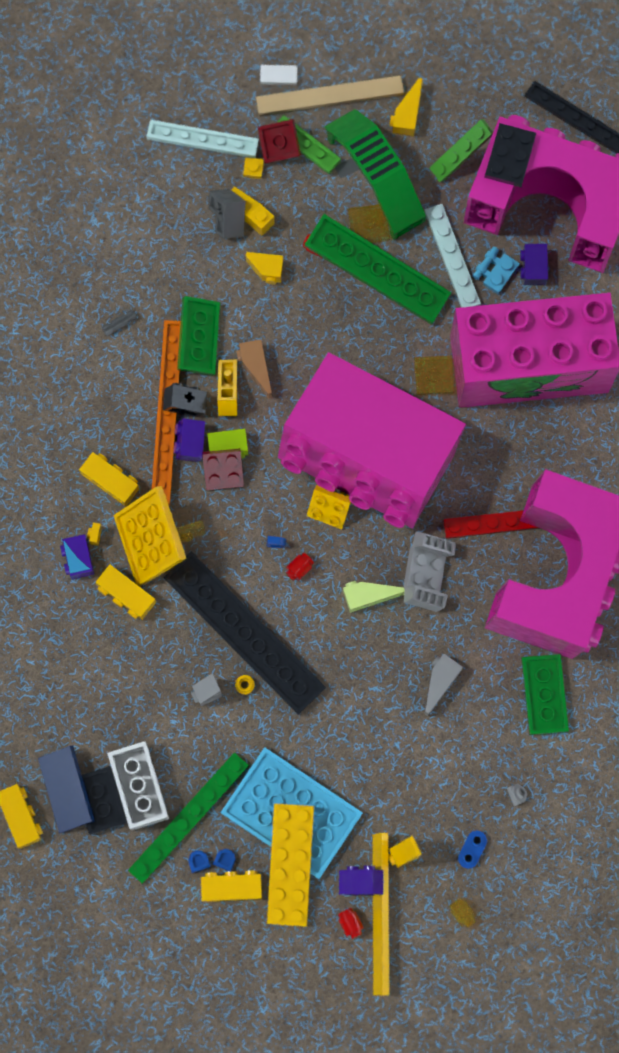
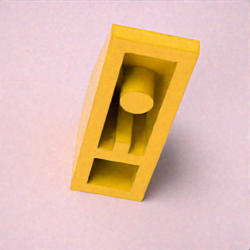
M418 78L395 109V116H391L389 127H393V134L414 136L423 78Z
M234 187L232 191L246 201L244 221L263 236L275 224L274 215L259 202Z
M218 360V416H237V360Z
M413 836L390 848L388 859L391 865H396L397 868L418 859L421 852Z

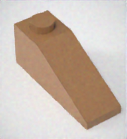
M261 339L239 343L240 350H236L238 361H242L244 369L267 398H272Z

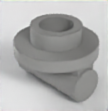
M515 784L507 788L514 807L526 801L527 792L524 787Z

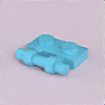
M493 246L485 254L483 262L475 268L476 271L473 274V278L479 280L481 276H484L486 279L483 285L499 294L520 263L505 253L499 259L496 256L499 249ZM492 262L495 264V267L490 272L487 270V267Z

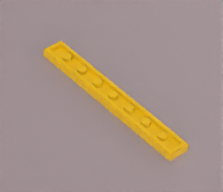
M388 833L373 834V866H376V870H384L383 895H373V996L389 995Z

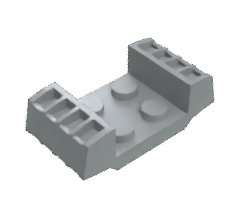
M415 532L413 544L409 550L403 586L405 589L404 603L434 612L445 608L448 595L440 593L446 557L455 555V542L426 533Z

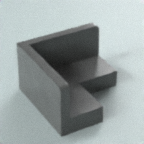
M230 189L209 191L208 209L216 214L215 233L223 239L242 237L244 234L246 201Z

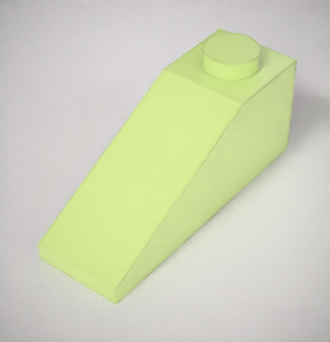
M356 581L345 584L346 587L343 588V594L350 613L403 596L405 593L403 587L367 582L357 583Z

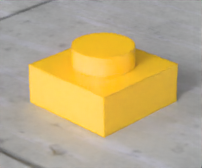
M245 157L243 177L262 179L264 159Z
M93 523L92 528L88 529L87 539H90L91 545L99 546L102 526L99 523Z

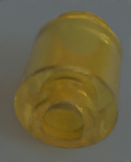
M462 897L449 906L451 909L450 913L461 928L464 926L469 928L476 922L477 914Z

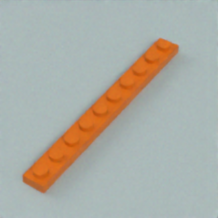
M164 320L152 489L162 486L170 506L177 413L163 411L165 388L173 383H179L180 370H177L181 321Z

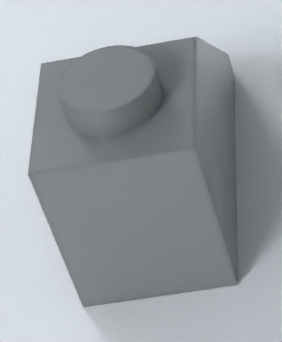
M213 673L192 686L194 691L191 692L195 703L199 702L201 706L222 697Z

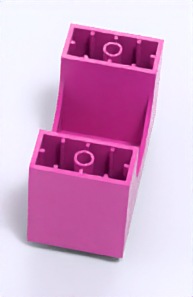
M510 115L508 119L499 116L469 193L463 223L498 235L508 210L516 201L532 194L552 195L569 206L577 221V236L568 261L603 273L619 234V153L613 157L600 152V146L594 142L582 140L577 144L565 140V134L554 128H545L544 131L529 127V121L521 116ZM500 123L536 133L522 187L484 178Z
M545 469L531 486L520 521L546 530L559 540L566 552L568 561L565 581L560 587L544 590L535 589L508 579L495 594L484 628L573 659L581 652L588 653L591 646L597 647L604 627L601 624L595 623L597 616H601L603 609L608 611L614 598L615 588L607 585L608 581L613 579L615 573L619 574V495Z

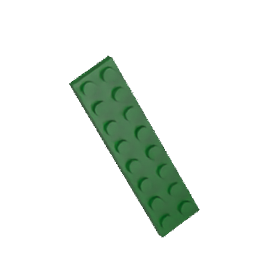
M323 214L304 245L309 250L431 325L451 294L447 289L326 214Z

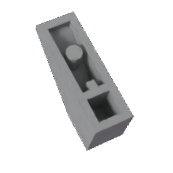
M443 654L442 657L437 656L431 664L433 669L424 713L426 716L430 714L463 668L446 654Z

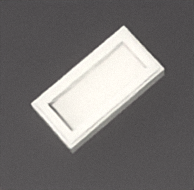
M261 65L260 85H297V65Z

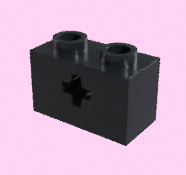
M173 383L165 388L163 411L199 417L206 412L207 392L200 390L199 387L188 388L183 387L181 383Z

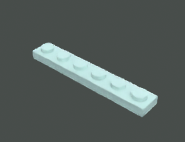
M150 120L147 132V140L249 158H256L259 143L257 138Z
M440 204L425 209L424 212L460 306H480L479 297L443 205Z

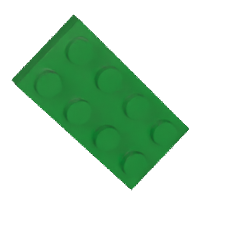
M189 296L182 298L177 370L210 376L215 375L220 302Z
M561 654L522 657L529 735L569 732Z

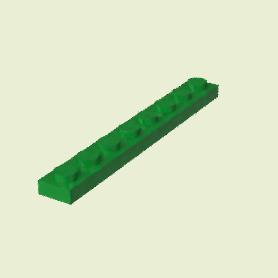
M233 753L128 871L143 884L249 765L236 753Z

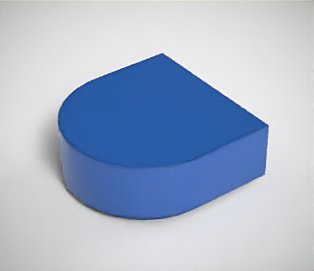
M268 536L266 546L284 548L286 547L287 539Z
M229 849L220 850L215 857L213 865L231 872L236 861L235 854Z
M194 851L190 854L188 862L192 874L211 867L208 856L203 851Z

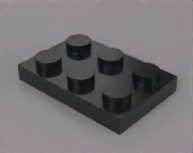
M500 123L484 178L522 187L536 133Z
M111 766L83 774L82 778L95 820L86 824L89 835L128 823Z

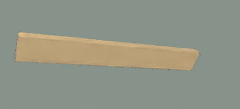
M401 76L257 96L256 101L259 116L400 96L404 95Z

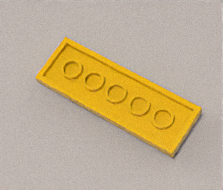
M274 803L267 924L307 927L314 806Z

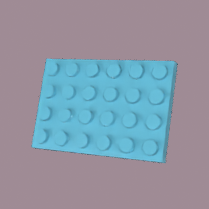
M265 747L221 811L222 815L272 847L274 803L314 806L310 874L317 879H320L363 814Z

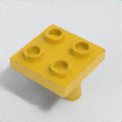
M316 485L306 516L342 530L351 504L349 495L346 494L345 496L344 492H340V494L330 492Z

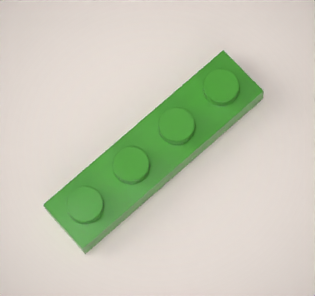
M283 115L278 122L290 119ZM295 124L301 154L330 174L340 163L341 158Z
M481 119L430 167V170L439 182H444L492 137L493 131L486 121Z

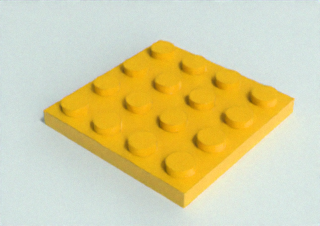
M162 486L153 488L113 515L135 583L138 586L145 585L186 559Z

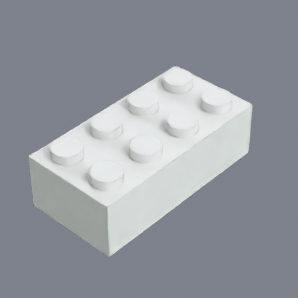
M146 741L109 752L108 757L130 830L133 831L168 820L169 816Z

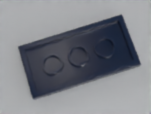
M67 746L39 757V765L59 833L94 822V816L74 747Z

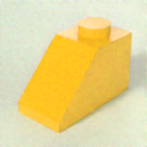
M246 252V262L262 281L272 285L281 283L283 256Z

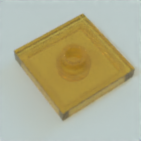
M379 204L348 208L351 231L371 243L390 240L388 223Z
M452 355L414 357L416 395L454 393Z
M201 520L176 528L181 542H188L206 534L203 521Z

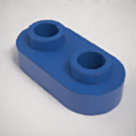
M473 831L468 835L458 855V862L463 868L470 869L477 864L487 843V838L483 832ZM474 837L480 838V844L474 843ZM466 855H470L472 857L471 862L465 861Z

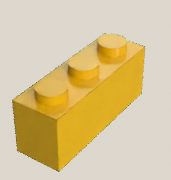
M92 452L80 467V474L126 507L140 489L137 484L138 481L131 475L128 477L122 473L123 470L116 464L110 465L107 462L108 459L102 454L96 455Z
M110 564L96 581L97 590L104 596L109 594L113 597L112 602L118 607H126L128 609L127 613L134 619L139 617L143 620L156 604L155 598Z
M15 784L0 791V806L17 847L22 849L42 840L40 835L43 834L39 823L35 824L33 816H36L32 805L28 806L26 802L28 795L25 788Z
M245 871V875H237V872H225V876H217L216 872L205 873V877H201L202 902L262 899L261 874H257V871Z

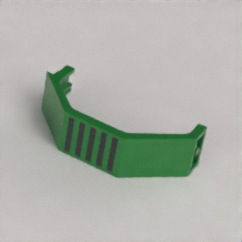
M353 109L324 126L329 143L333 145L334 140H337L343 145L370 184L389 224L390 235L393 240L425 222L426 214L404 165L375 123L358 110Z

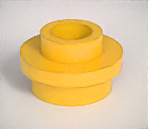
M242 675L237 678L235 687L240 694L247 695L254 690L255 683L252 677ZM243 682H248L249 686L247 688H242L241 684Z

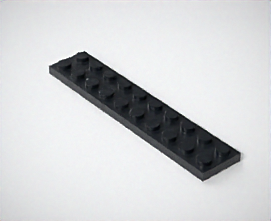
M192 551L186 555L185 560L177 564L163 577L297 715L326 689L309 669Z

